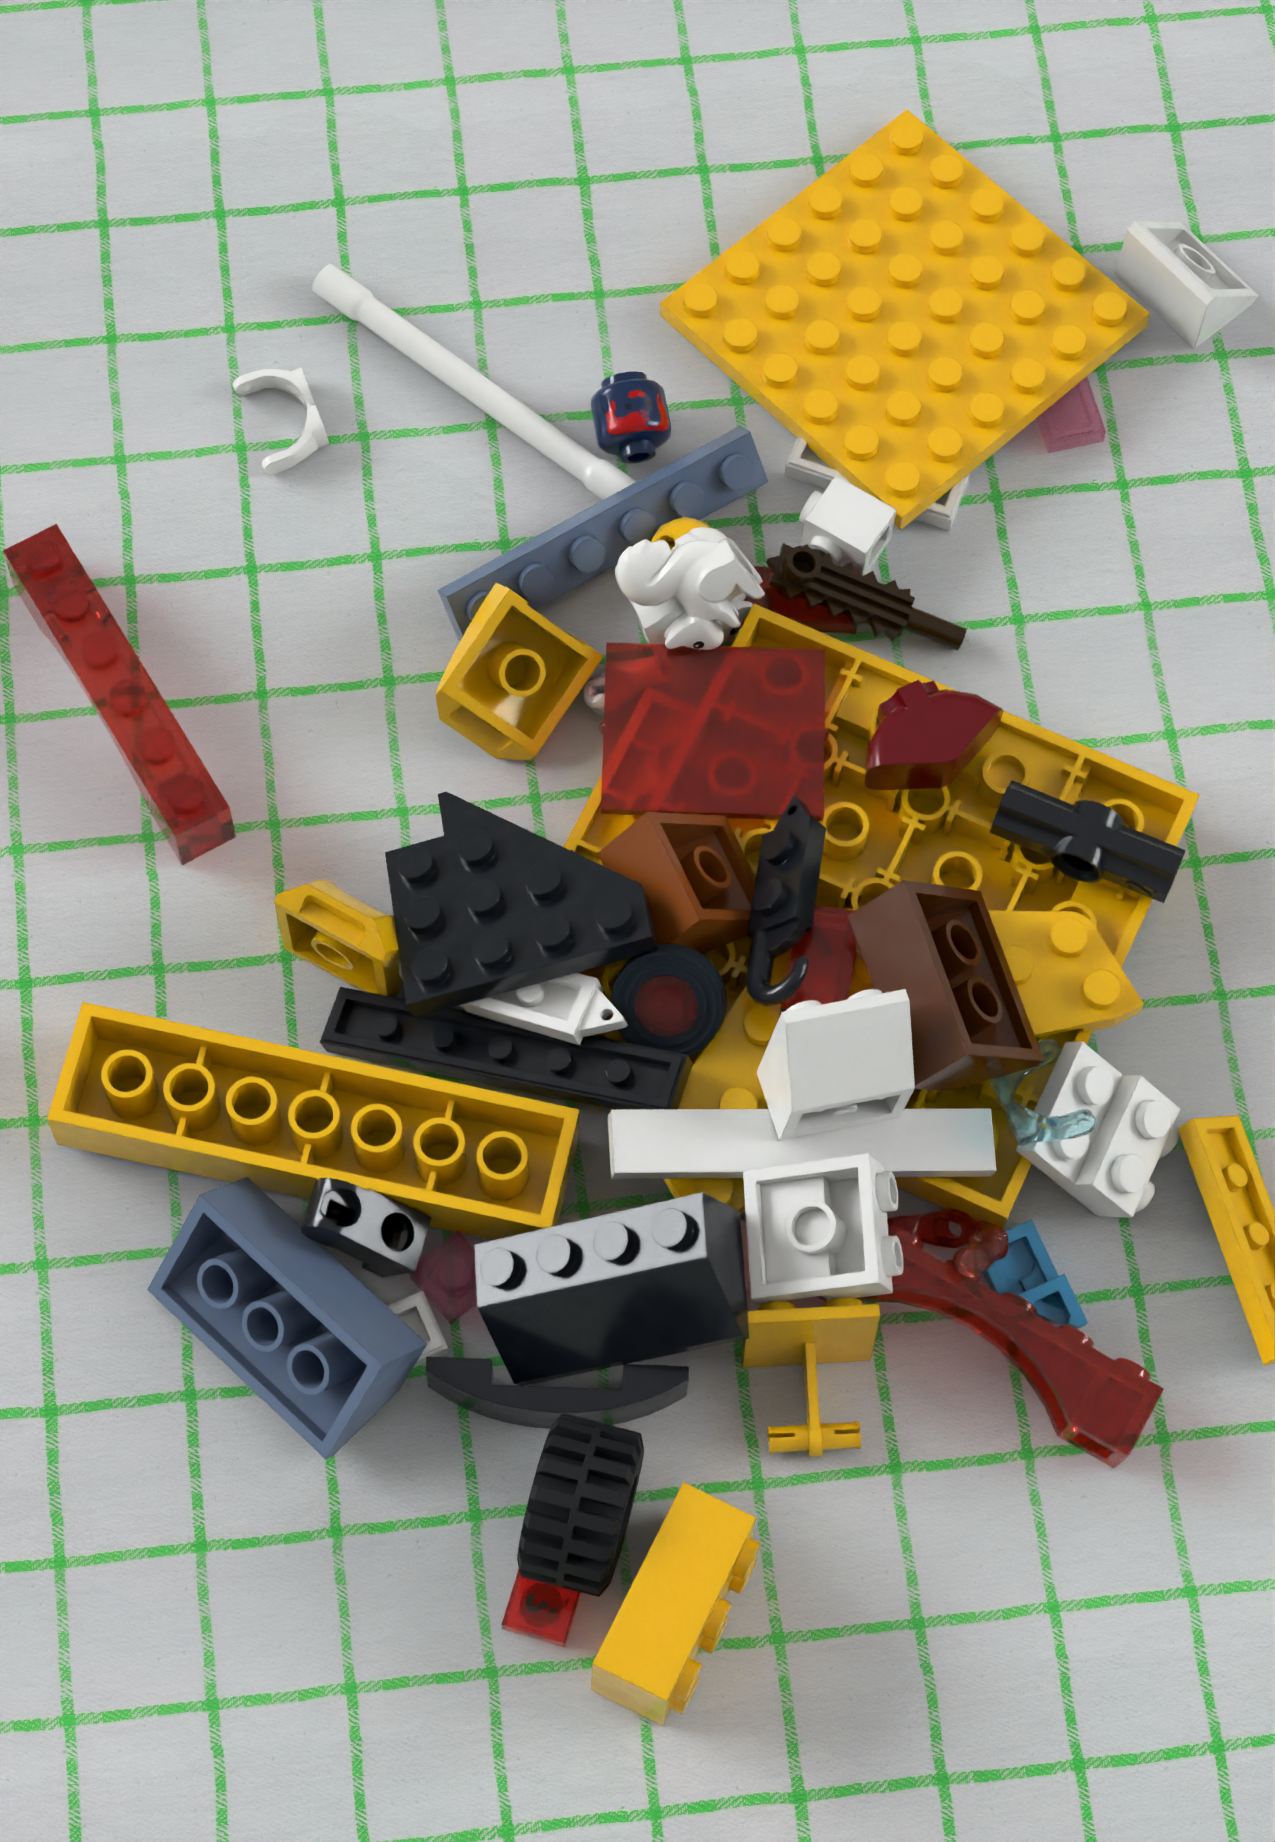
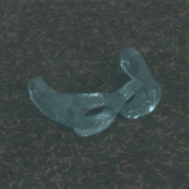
M1053 1039L1037 1042L1044 1062L1035 1067L990 1080L996 1099L1019 1146L1032 1142L1081 1137L1091 1133L1097 1125L1093 1113L1088 1109L1077 1110L1063 1116L1047 1117L1013 1101L1015 1091L1024 1076L1033 1070L1051 1065L1058 1060L1062 1051L1058 1042Z

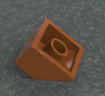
M646 812L597 853L604 867L642 884L649 899L657 945L678 944L690 947L704 954L747 936L756 877L726 816Z

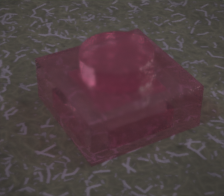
M457 1230L418 1262L416 1272L409 1273L410 1279L424 1292L425 1296L450 1324L454 1323L477 1304L474 1248Z

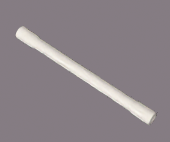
M334 264L326 265L316 276L312 285L313 293L351 320L360 322L576 477L584 484L587 490L601 500L637 482L609 461L595 456L380 302L369 289Z

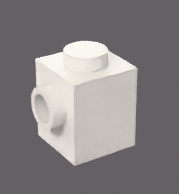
M835 476L823 494L817 490L811 494L801 511L799 521L804 524L801 546L808 544V547L816 551L819 557L830 553L833 563L840 567L852 562L855 572L864 576L869 572L892 538L897 509Z

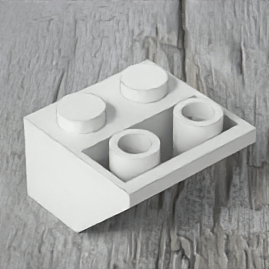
M867 989L850 996L847 1000L822 1005L819 1001L808 1000L797 1003L786 1011L781 1012L756 1072L779 1141L901 1116L915 1089L910 1001L906 989L882 993L879 989Z

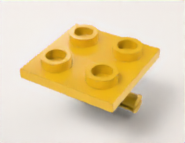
M837 1298L827 1301L823 1304V1307L797 1308L796 1304L792 1302L775 1301L765 1303L755 1311H747L749 1339L743 1340L742 1368L802 1365L806 1425L767 1426L769 1454L807 1451L808 1457H822L823 1450L861 1449L859 1421L821 1424L816 1364L871 1361L880 1320L879 1304L862 1305V1301L856 1298Z

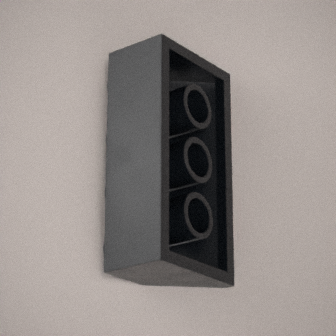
M703 1192L474 1244L477 1308L513 1383L518 1386L749 1339L740 1211Z

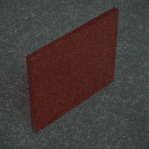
M606 642L604 721L599 725V731L603 734L601 814L644 815L646 812L724 815L726 818L779 820L792 797L796 796L806 804L813 818L817 821H823L824 741L829 736L828 730L825 728V650L718 646L710 650H699L685 646L668 649L665 644Z

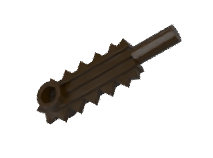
M783 543L779 556L768 558L766 564L773 572L768 585L775 587L776 591L785 597L787 601L801 597L805 600L809 610L819 605L827 608L831 619L841 614L848 616L853 628L863 623L870 625L875 637L884 633L893 642L895 637H899L905 629L954 650H958L964 640L966 628L912 607L915 597L910 595L911 589H899L895 580L885 585L877 581L873 571L864 576L859 575L855 572L852 562L842 567L837 566L833 563L830 553L819 557L816 551L808 547V544L792 548Z

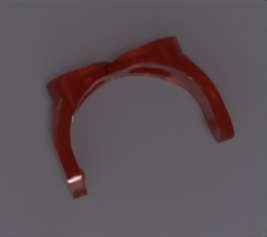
M946 1208L933 1212L887 1218L888 1235H896L899 1238L900 1244L922 1242L947 1248H958L969 1244L970 1246L960 1248L952 1260L954 1272L964 1277L988 1269L994 1262L1004 1259L1008 1252V1235L1003 1229L985 1220H975L967 1213L957 1209ZM949 1221L961 1226L962 1232L960 1236L951 1233ZM979 1233L983 1236L982 1240H980Z

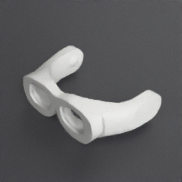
M301 367L291 371L281 369L257 370L239 376L233 381L234 391L239 396L249 395L263 389L276 388L297 398L307 409L306 423L297 442L286 450L267 456L262 461L266 474L274 475L286 471L305 460L318 448L329 445L326 431Z

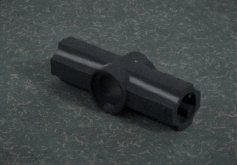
M1011 780L1002 797L990 830L991 834L1050 857L1053 866L1072 879L1088 883H1095L1105 879L1162 903L1165 902L1186 851L1125 826L1124 820L1117 812L1101 803L1081 800L1076 801L1072 805Z

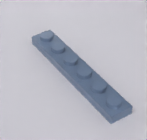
M741 426L736 427L438 589L437 591L458 640L461 641L465 631L495 583L511 589L528 601V606L536 610L617 566L620 555L629 546H634L644 539L651 542V539L661 525L681 517L700 520L768 483L751 432Z

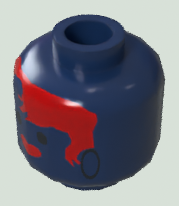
M637 371L618 373L604 379L601 382L602 388L591 398V412L599 448L608 454L621 456V460L624 463H640L652 459L656 455L655 449L663 445L671 436V422L663 387L654 380L647 379L646 374Z

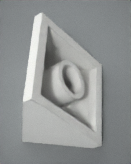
M1133 221L1127 229L1116 275L1193 349L1197 348L1246 310L1259 297L1255 291L1180 221Z

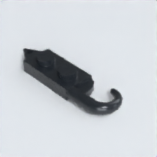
M796 796L792 797L774 830L762 835L747 936L751 938L746 971L747 992L755 1003L764 1006L781 1004L790 998L802 984L809 965V960L806 957H799L791 973L782 982L771 986L774 958L794 947L804 936L805 932L812 929L826 828L812 817L806 804Z

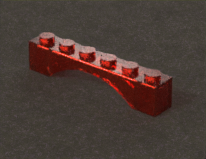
M55 524L3 550L15 589L39 629L61 655L90 700L128 767L154 820L181 865L235 838L236 835L228 803L58 525Z
M891 1227L888 1230L889 1236L896 1235L899 1238L903 1253L902 1275L892 1276L893 1293L856 1299L910 1305L934 1311L967 1326L997 1347L1025 1376L1044 1405L1058 1437L1112 1468L1117 1467L1130 1455L1164 1390L1162 1387L1149 1381L1151 1375L1145 1368L1125 1358L1113 1360L1092 1348L1094 1346L1092 1339L1078 1329L1067 1325H1060L1057 1328L1036 1316L1037 1309L1024 1298L1009 1292H1004L1000 1295L979 1283L980 1276L965 1264L955 1260L942 1262L923 1251V1243L911 1233L896 1227ZM818 1296V1298L823 1300L824 1302L828 1301L823 1296Z

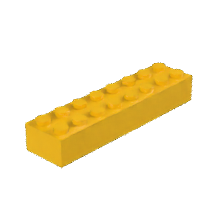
M82 1002L47 1121L58 1145L231 1183L248 1177L260 1189L310 1200L317 1179H338L357 1185L365 1190L371 1189L431 1217L429 1225L431 1227L496 1240L558 1225L579 1138L580 1109Z

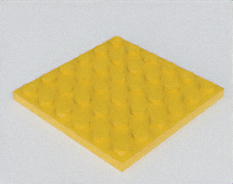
M907 109L660 302V316L793 435L803 438L807 442V447L830 468L837 470L850 484L897 509L894 525L900 530L1148 326L1150 312Z

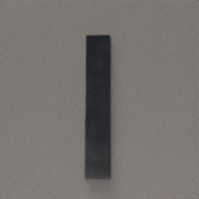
M344 987L339 988L320 1040V1044L327 1052L613 1110L678 1109L693 1065L687 1054L595 1036L583 1037L581 1044L577 1045L452 1008L414 1018L406 1005V999Z

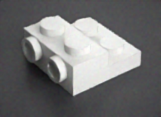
M1083 1041L1065 1042L1016 1151L1096 1216L1133 1218L1134 1214L1144 1209L1153 1198L1155 1186L1150 1181V1177L1158 1159L1171 1152L1178 1141L1179 1133L1173 1125L1181 1108L1143 1076L1122 1075Z
M870 1153L743 1170L752 1300L758 1304L823 1296L830 1301L837 1298H859L893 1293L892 1276L902 1275L903 1253L899 1238L896 1235H888L887 1212L898 1209V1189L894 1174L891 1171L884 1172L883 1165Z

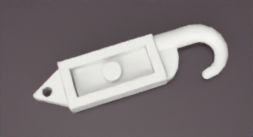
M399 961L398 970L399 975L402 978L401 964ZM573 973L459 1005L468 1013L577 1045L581 1044L583 1037L626 1028L628 1025L621 1013L603 994L604 989L599 980L580 973ZM613 1015L610 1020H605L606 1017Z

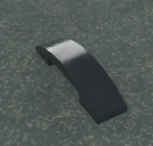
M426 1357L428 1387L444 1398L485 1417L534 1428L550 1429L562 1413L608 1425L638 1419L662 1410L686 1397L689 1380V1366L623 1364L622 1389L493 1385L492 1359Z

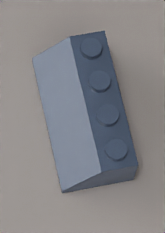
M248 1177L199 1195L147 1289L324 1459L334 1456L401 1389L427 1346V1343L325 1248L318 1242L306 1237L301 1232V1226Z

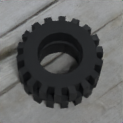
M562 1413L549 1430L539 1459L521 1530L517 1554L521 1577L600 1597L608 1588L622 1549L644 1456L641 1433Z

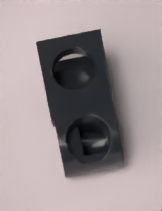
M319 1178L315 1181L301 1226V1232L315 1242L336 1248L362 1261L363 1269L384 1278L416 1272L431 1217L371 1189L365 1190L357 1185L338 1179ZM407 1230V1241L404 1247L397 1251L402 1231Z

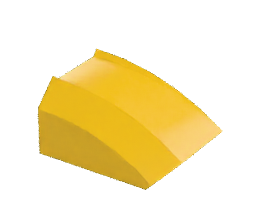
M495 583L480 606L441 678L435 693L439 720L496 759L531 760L537 755L604 656L585 642L563 631L528 606V601L511 589Z
M316 880L276 895L274 904L283 949L304 961L312 963L360 991L390 997L397 996L403 986V980L398 970L400 956L393 915H386L339 889L335 883L329 880Z

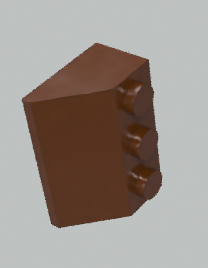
M903 880L848 915L856 937L855 946L857 953L867 967L874 989H879L882 993L906 989L910 1001L915 1089L949 1092L1032 1068L1044 1062L981 891Z

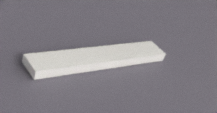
M991 1108L904 1109L901 1116L897 1118L780 1141L769 1109L611 1110L608 1114L611 1179L743 1178V1170L870 1153L883 1165L884 1172L891 1171L894 1177H991L997 1171Z

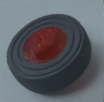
M678 944L657 945L658 950L631 957L615 979L611 993V1003L628 1024L626 1028L618 1029V1031L627 1043L691 1056L705 1048L714 1039L724 1021L727 1008L724 982L713 963L700 952Z

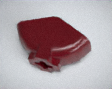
M917 680L897 689L895 694L887 701L881 703L878 708L877 716L881 722L868 744L865 786L873 790L941 789L952 784L993 736L1000 724L1003 709L977 694L947 689L939 691L934 680L927 683H921Z

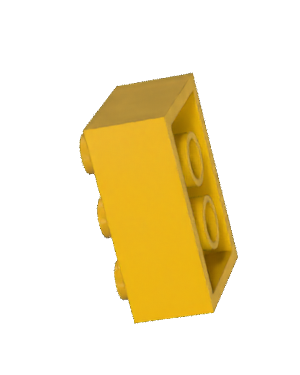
M685 1482L682 1483L592 1663V1691L661 1726L664 1725L671 1709L683 1714L700 1678L698 1674L702 1664L695 1661L700 1649L710 1654L713 1653L729 1619L727 1614L732 1603L726 1601L725 1598L729 1590L738 1594L742 1593L758 1558H756L761 1543L752 1539L756 1517Z

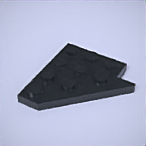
M449 792L438 794L444 836L385 852L406 1005L414 1018L658 950L649 899L642 884Z

